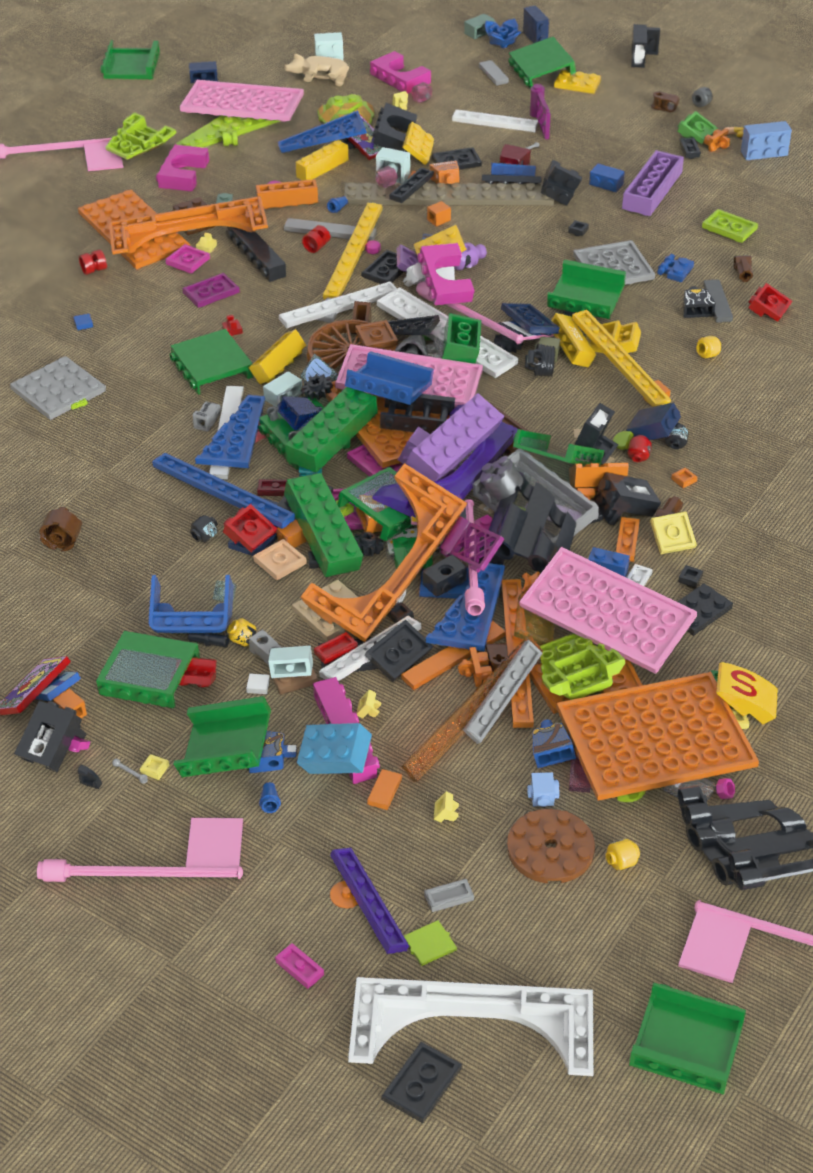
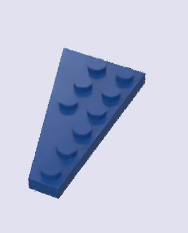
M357 110L278 142L281 153L366 134L367 131Z
M248 395L238 406L237 412L235 414L232 413L230 420L224 423L212 437V442L203 448L202 454L197 455L195 464L249 468L259 429L258 426L260 425L259 417L262 416L265 405V396Z
M489 563L484 571L480 570L477 574L478 588L483 590L485 608L480 615H470L465 608V592L470 588V585L465 588L464 594L460 595L445 613L443 620L435 625L434 631L427 635L426 643L464 649L476 647L477 651H485L505 566Z

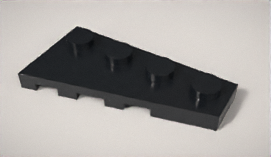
M439 315L392 320L388 321L395 335H430L440 322Z

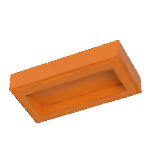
M382 769L368 797L367 804L388 810L401 783L402 774Z

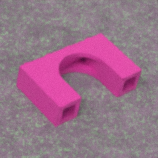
M395 51L370 62L371 75L401 92L406 91L408 94L431 83V70L423 66L408 72H397L404 68V56Z
M174 145L168 157L165 158L164 164L161 165L159 173L156 174L159 188L193 192L197 185L196 171L179 168H206L209 162L208 148Z
M459 244L421 246L417 258L418 262L421 263V271L425 275V283L429 287L430 299H433L434 305L472 302L475 290L471 279L448 280L442 278L436 272L439 268L460 266L462 253Z

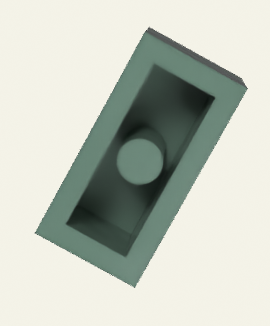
M482 14L464 21V34L474 40L487 35L485 22H495V19Z

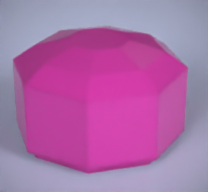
M374 240L368 241L365 244V250L369 254H377L381 250V244Z
M729 778L719 779L716 784V792L720 799H730L735 794V784Z

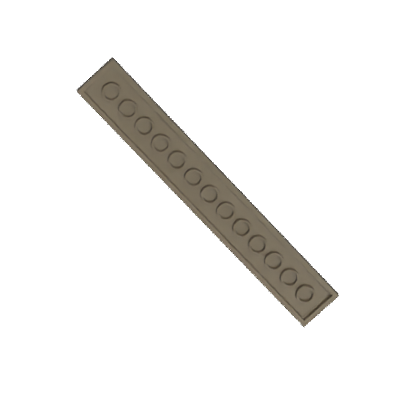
M351 182L345 183L344 196L348 199L347 205H367V203L381 205H433L442 201L447 205L554 206V199L541 193L543 184L535 185L533 183H425L403 203L389 199V194L399 187L400 183L388 184L391 186L386 187V183Z

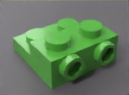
M696 111L692 115L689 114L677 126L679 128L677 132L683 137H694L701 144L704 143L705 136L708 134L712 136L713 132L718 129Z

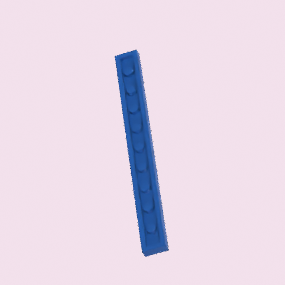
M167 453L152 461L154 468L240 509L242 507L246 508L251 504L273 525L282 529L295 520L294 513Z

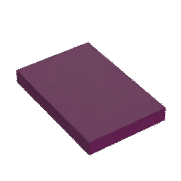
M221 273L182 288V291L187 298L200 308L240 293V288L226 274Z

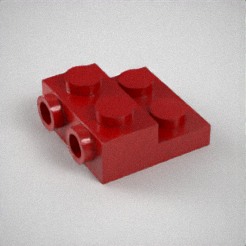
M766 283L763 288L759 287L748 302L750 304L748 308L761 317L766 313L770 318L778 322L793 301Z
M251 504L246 508L242 507L235 517H229L223 524V533L235 544L240 542L250 552L277 531V528Z

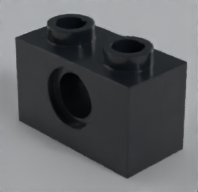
M453 554L423 570V585L436 597L467 581V566Z

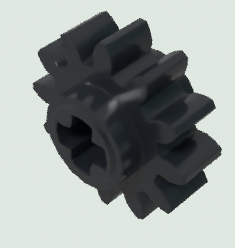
M501 333L500 335H495L494 344L505 351L517 353V349H522L523 342L517 344L516 341Z
M324 374L308 377L309 381L303 382V393L306 398L310 397V400L314 398L320 400L322 397L326 398L327 393H332V381L329 376L325 378Z
M361 532L360 535L355 534L354 538L363 557H373L374 554L379 555L380 551H383L384 542L379 538V534Z

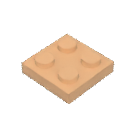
M284 539L253 556L254 562L275 580H279L307 564L306 557Z

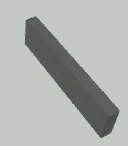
M720 279L704 280V289H708L716 303L714 312L716 322L733 321V315Z

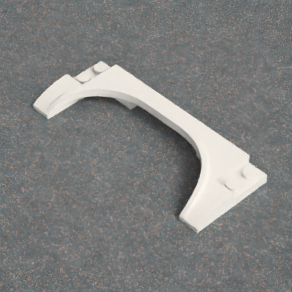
M357 977L348 1062L373 1064L376 1055L391 1036L406 1025L420 1019L434 1016L481 1017L511 1020L534 1029L545 1037L557 1050L566 1065L568 1075L593 1076V990Z

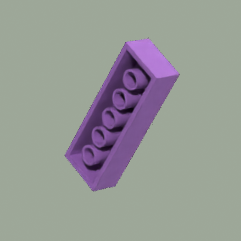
M656 150L623 193L622 209L651 216L681 175L684 157Z
M477 393L415 447L406 463L432 481L441 480L499 427L505 416Z

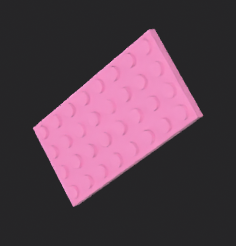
M197 80L180 105V111L286 122L291 119L301 101L304 89Z
M350 344L337 377L335 388L343 390L346 387L347 370H359L366 364L367 355L372 351L434 369L432 385L422 394L455 397L456 407L457 405H465L475 396L483 365Z
M563 547L559 549L519 602L520 607L583 638L590 639L597 645L601 643L609 651L613 648L623 658L655 674L697 617V611Z

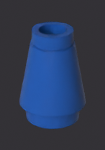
M345 196L332 198L328 201L327 208L331 213H338L348 204V199Z
M271 782L263 785L259 802L260 807L266 813L276 812L281 805L275 784Z

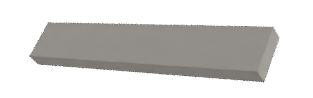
M288 218L284 225V231L304 234L310 232L317 225H322L327 228L331 237L346 239L351 238L356 226L292 218ZM373 229L368 241L375 239L377 229Z
M526 640L463 729L475 743L479 744L483 741L542 655V652L530 640Z

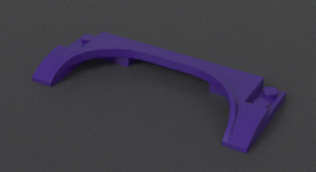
M462 404V405H457L456 408L450 413L449 416L451 417V416H452L455 412H457L464 404ZM501 422L499 427L477 446L473 453L453 474L433 482L463 500L473 489V483L480 478L483 472L482 467L487 463L492 464L500 458L513 443L514 435L518 429ZM398 484L382 486L372 496V499L409 517H415L409 500Z

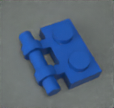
M670 254L666 256L664 263L659 265L657 273L659 275L667 274V279L682 283L694 267V261L680 257L678 260H674L675 255Z

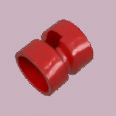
M317 225L303 236L302 244L308 252L316 253L330 241L331 236L327 228Z
M101 249L92 251L91 254L79 255L80 267L85 275L94 273L95 270L101 271L107 268L106 258Z

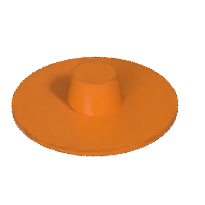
M345 881L338 882L332 887L330 898L336 906L352 908L358 905Z

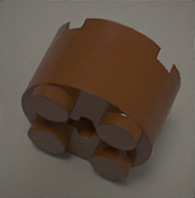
M59 507L46 514L39 530V538L50 549L62 548L61 551L71 550L75 545L83 523L73 513L69 512L67 508Z

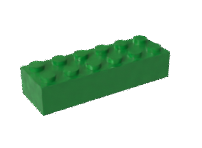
M345 387L285 444L287 461L317 473L378 413L376 396Z
M317 473L287 479L284 495L324 576L330 577L360 570L363 554L322 474Z

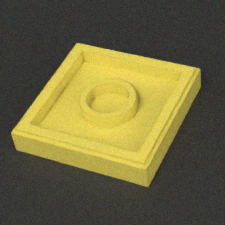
M687 512L651 518L650 523L660 555L692 549L697 546Z

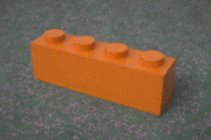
M315 179L256 185V196H261L264 209L298 206L301 204L311 205L318 203V187Z

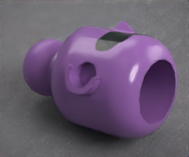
M469 242L464 243L466 250L461 252L460 266H454V269L463 270L476 266L478 260L483 259L487 254L485 246L482 244L474 246Z

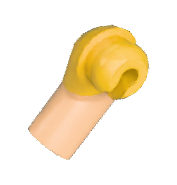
M725 127L729 129L727 135L737 134V137H743V127Z

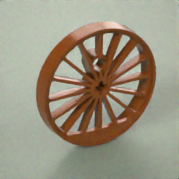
M340 320L328 323L317 329L308 342V364L310 365L315 357H324L319 359L324 364L333 362L328 366L331 369L329 377L332 382L336 381L339 373L333 370L344 362L350 344H352L350 333H356L355 326L370 322ZM341 333H347L348 342L343 338ZM356 335L352 345L363 346L361 341H359L358 335ZM390 346L380 349L395 351L396 346Z

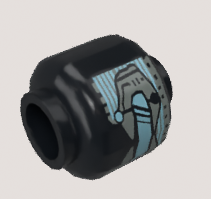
M677 423L669 436L665 437V444L672 449L683 448L688 442V429L683 424Z
M202 515L191 523L190 534L197 542H207L217 534L218 523L214 517Z

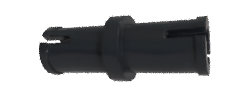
M189 633L188 635L189 642L202 643L209 647L214 645L227 648L230 641L228 635L213 633Z

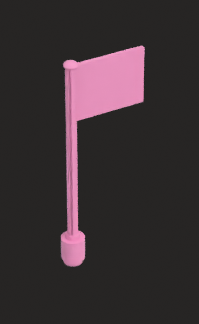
M111 138L7 147L4 144H0V159L6 158V155L13 153L84 147L88 171L123 168L121 156L109 152L105 148Z
M191 818L186 867L71 866V864H67L66 859H44V861L38 862L37 878L43 879L44 882H65L66 878L70 876L238 877V879H241L243 869L239 865L243 818Z
M698 900L694 906L696 916L678 966L733 983L750 928L813 946V935Z

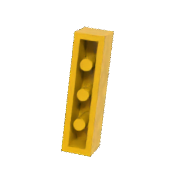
M336 140L296 161V177L302 181L312 180L348 161V145L340 140Z
M555 313L551 321L560 328L559 333L553 335L555 338L560 339V346L572 364L589 368L596 356L593 348L571 316Z
M296 329L287 332L260 356L249 369L259 384L265 382L268 384L276 379V375L285 370V366L290 365L294 361V357L303 353L302 350L307 345Z

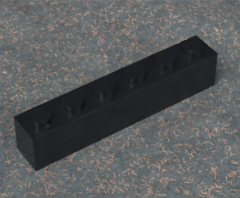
M227 226L226 235L228 239L232 240L234 245L240 249L249 262L254 264L263 277L269 282L286 277V263L256 231L248 232Z

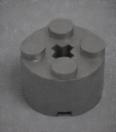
M507 456L501 457L492 464L487 463L482 467L483 472L480 476V481L493 499L496 497L497 500H501L511 496L516 492L515 488L517 486L520 487L523 483L521 474Z

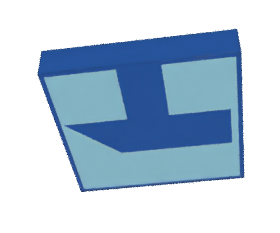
M62 671L35 699L51 701L79 681L81 677L78 672Z

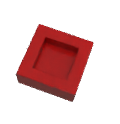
M233 314L226 316V322L222 323V328L226 329L231 336L242 334L243 330L238 319L234 320Z

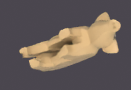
M295 53L294 60L284 65V69L286 72L295 74L303 73L305 75L304 81L307 82L316 77L323 80L331 79L335 82L336 86H342L349 66L343 60L337 58L310 56L305 59Z

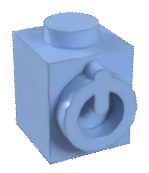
M553 772L531 773V785L527 786L528 798H532L533 807L554 806L555 798H559V782L553 779Z

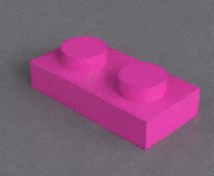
M293 943L275 957L276 963L307 989L324 976V969Z

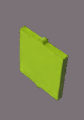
M439 920L404 935L409 945L410 953L415 955L421 966L457 950L456 945L450 938V933L445 931Z

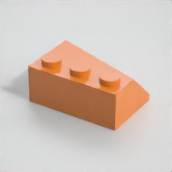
M597 463L586 464L585 466L575 464L569 468L570 485L574 489L595 488V492H600L597 486L606 472L628 476L629 465L628 463H605L599 467Z

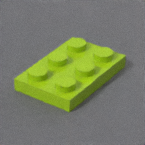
M717 209L702 223V228L743 243L757 230L758 223Z

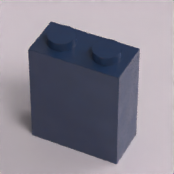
M536 5L525 7L523 15V33L533 44L547 39L549 34V18Z
M674 402L641 409L625 430L631 431L634 434L633 437L643 435L649 440L668 437L681 418L680 411Z

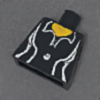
M692 286L684 291L683 318L714 317L716 303L708 289H698L696 286Z

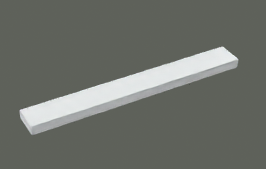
M387 282L279 314V320L286 328L333 313L353 309L354 301L376 302L397 288L391 282Z
M226 386L218 430L224 423L230 420L232 413L235 414L237 412L238 406L242 403L243 386ZM211 465L209 474L220 479H228L230 467Z

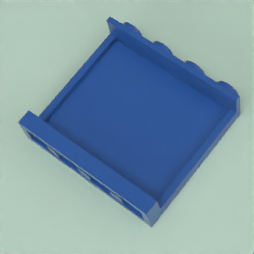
M370 351L364 366L357 371L347 370L345 386L410 405L432 385L434 369Z

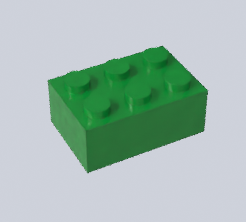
M449 313L444 329L442 359L476 364L480 351L482 320Z

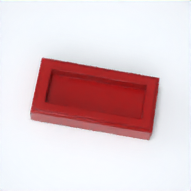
M345 632L315 647L314 654L324 664H327L357 648L358 643Z

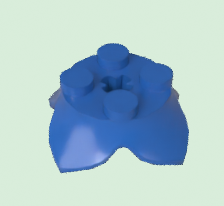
M515 19L507 20L501 26L492 21L485 22V31L489 37V43L499 45L501 48H507L508 45L513 44L521 31H518V24Z

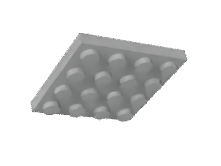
M632 240L573 251V256L577 262L626 271L625 284L655 279L654 271Z
M66 356L10 384L12 391L49 420L71 410L72 404L84 398L88 401L106 391L104 384Z

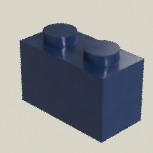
M216 61L189 63L191 83H195L197 80L218 82Z

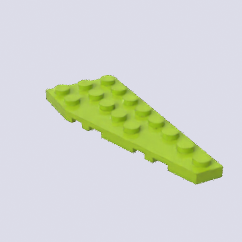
M221 115L177 142L176 145L204 148L222 142L223 131L228 133L237 131V136L280 122V120Z

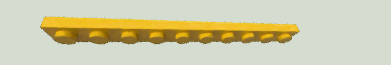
M367 203L323 293L324 300L342 296L364 250L365 244L382 212L381 204Z
M588 310L572 314V320L652 407L671 403V399Z

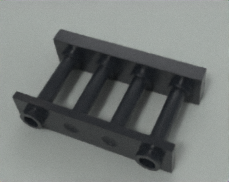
M421 394L410 405L385 398V408H388V412H381L380 428L415 432L420 427L431 434L447 420V416L454 410L455 397ZM395 409L406 410L405 415L394 414ZM413 411L423 412V416H412ZM430 413L441 414L440 419L429 418Z

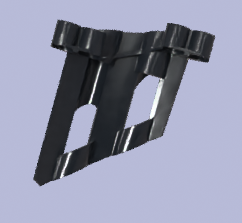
M519 472L523 478L522 485L515 488L516 492L500 500L489 527V531L504 538V541L489 563L503 565L505 559L510 560L515 554L528 559L530 567L541 574L561 547L570 551L577 523L568 511L564 513L557 507L555 497L537 481L535 486H532L526 480L524 473ZM519 491L529 501L525 511L514 504ZM548 515L552 522L561 528L556 543L552 542L543 530ZM493 540L492 542H490V546L493 545V543L495 542V540ZM484 546L479 548V552L484 550ZM484 556L479 558V564L482 562Z
M699 785L678 789V800L682 818L686 825L687 838L691 846L698 852L702 851L711 862L713 871L721 884L725 886L734 884L740 890L763 887L765 886V881L813 872V859L783 865L779 863V856L781 854L813 848V833L807 829L804 819L795 811L786 807H777L770 799L708 806L707 797L703 795ZM769 815L777 820L781 826V830L736 838L732 822Z

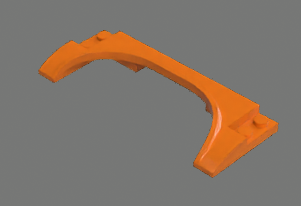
M261 196L109 222L112 255L132 253L145 242L173 232L209 226H229L248 232L266 229L268 224Z
M405 463L394 476V479L406 495L415 513L417 538L411 551L390 579L376 591L356 598L334 597L313 583L301 595L304 603L330 624L335 622L364 642L367 641L373 631L375 632L467 506L466 502Z

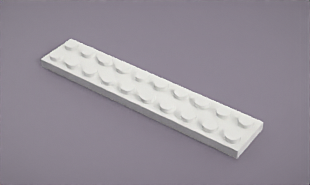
M400 287L377 300L379 308L399 320L439 315L440 322L430 335L425 336L443 346L444 329L448 319L447 315ZM481 336L480 351L476 364L483 365L482 370L496 378L518 364L517 357Z

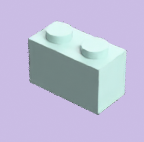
M289 371L263 386L265 401L275 407L280 406L286 401L290 402L303 394L300 391L302 389V379Z
M311 646L271 648L268 661L271 678L310 676L313 667Z

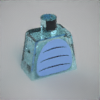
M314 354L300 377L304 381H309L308 377L324 374L325 378L329 376L333 382L337 380L339 374Z

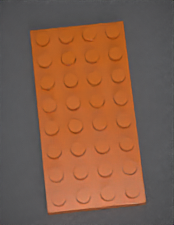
M125 190L117 195H111L108 198L100 199L97 202L85 204L78 208L79 214L110 244L109 222L157 214L132 190ZM173 232L155 237L139 246L132 253H121V255L135 269H139L166 259L184 244L188 246L190 244L178 232Z

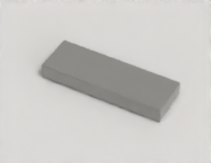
M492 60L479 63V68L496 86L509 83V78Z

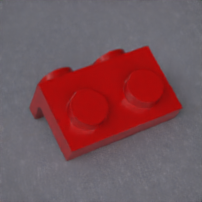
M193 657L179 685L197 684L198 687L211 686L216 679L217 661L215 659ZM176 659V669L171 674V680L174 677L181 663V660Z

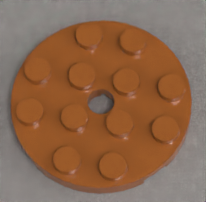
M541 809L525 814L513 824L507 839L508 856L513 866L521 874L541 883L561 881V883L578 878L590 867L594 858L595 840L590 828L577 816L568 811ZM545 843H556V847L548 848Z

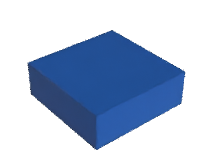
M90 314L73 316L77 330L93 327Z

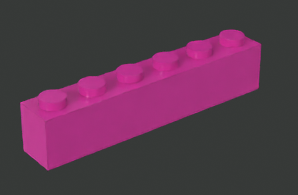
M336 677L313 683L314 698L326 724L359 723L357 713L352 712L350 699L345 697L344 686L339 684ZM371 743L363 773H348L353 784L377 778V769L380 768L377 756L372 754Z

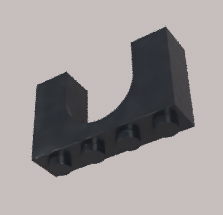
M385 103L384 108L381 107L372 134V137H374L373 143L384 148L407 152L403 148L406 134L392 127L407 132L409 124L411 122L416 123L418 115Z

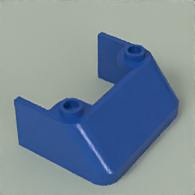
M152 575L149 625L151 629L156 633H220L226 630L233 611L234 585L230 575L225 577L224 603L217 604L213 608V612H174L170 604L160 603L161 585L156 575Z

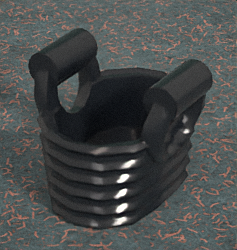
M537 344L535 350H528V355H525L524 368L534 370V376L552 377L555 363V347ZM534 357L538 358V363L534 362Z

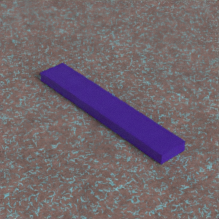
M352 848L332 850L330 854L332 860L386 953L407 951L409 945Z

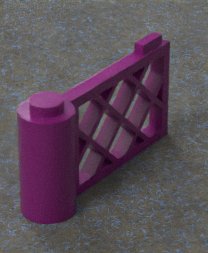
M535 84L531 87L530 116L537 119L544 138L549 139L551 113L544 99L545 88L540 84Z
M459 516L439 548L441 549L440 553L446 558L453 554L456 558L472 565L470 568L479 573L480 570H485L504 541V538ZM485 535V539L480 541V537ZM493 540H495V542L493 543V545L490 546V542H492ZM474 541V545L469 547V543ZM484 546V550L479 552V548ZM474 551V555L469 557V553ZM484 556L482 562L479 564V558Z

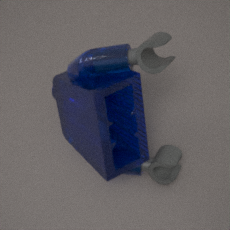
M282 396L281 402L277 404L276 408L269 407L267 409V415L271 421H274L278 418L277 412H279L294 430H298L297 432L292 431L289 433L290 441L322 408L320 406L316 407L308 398Z

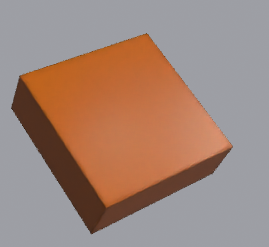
M683 468L671 476V479L682 488L697 482V476L687 468Z

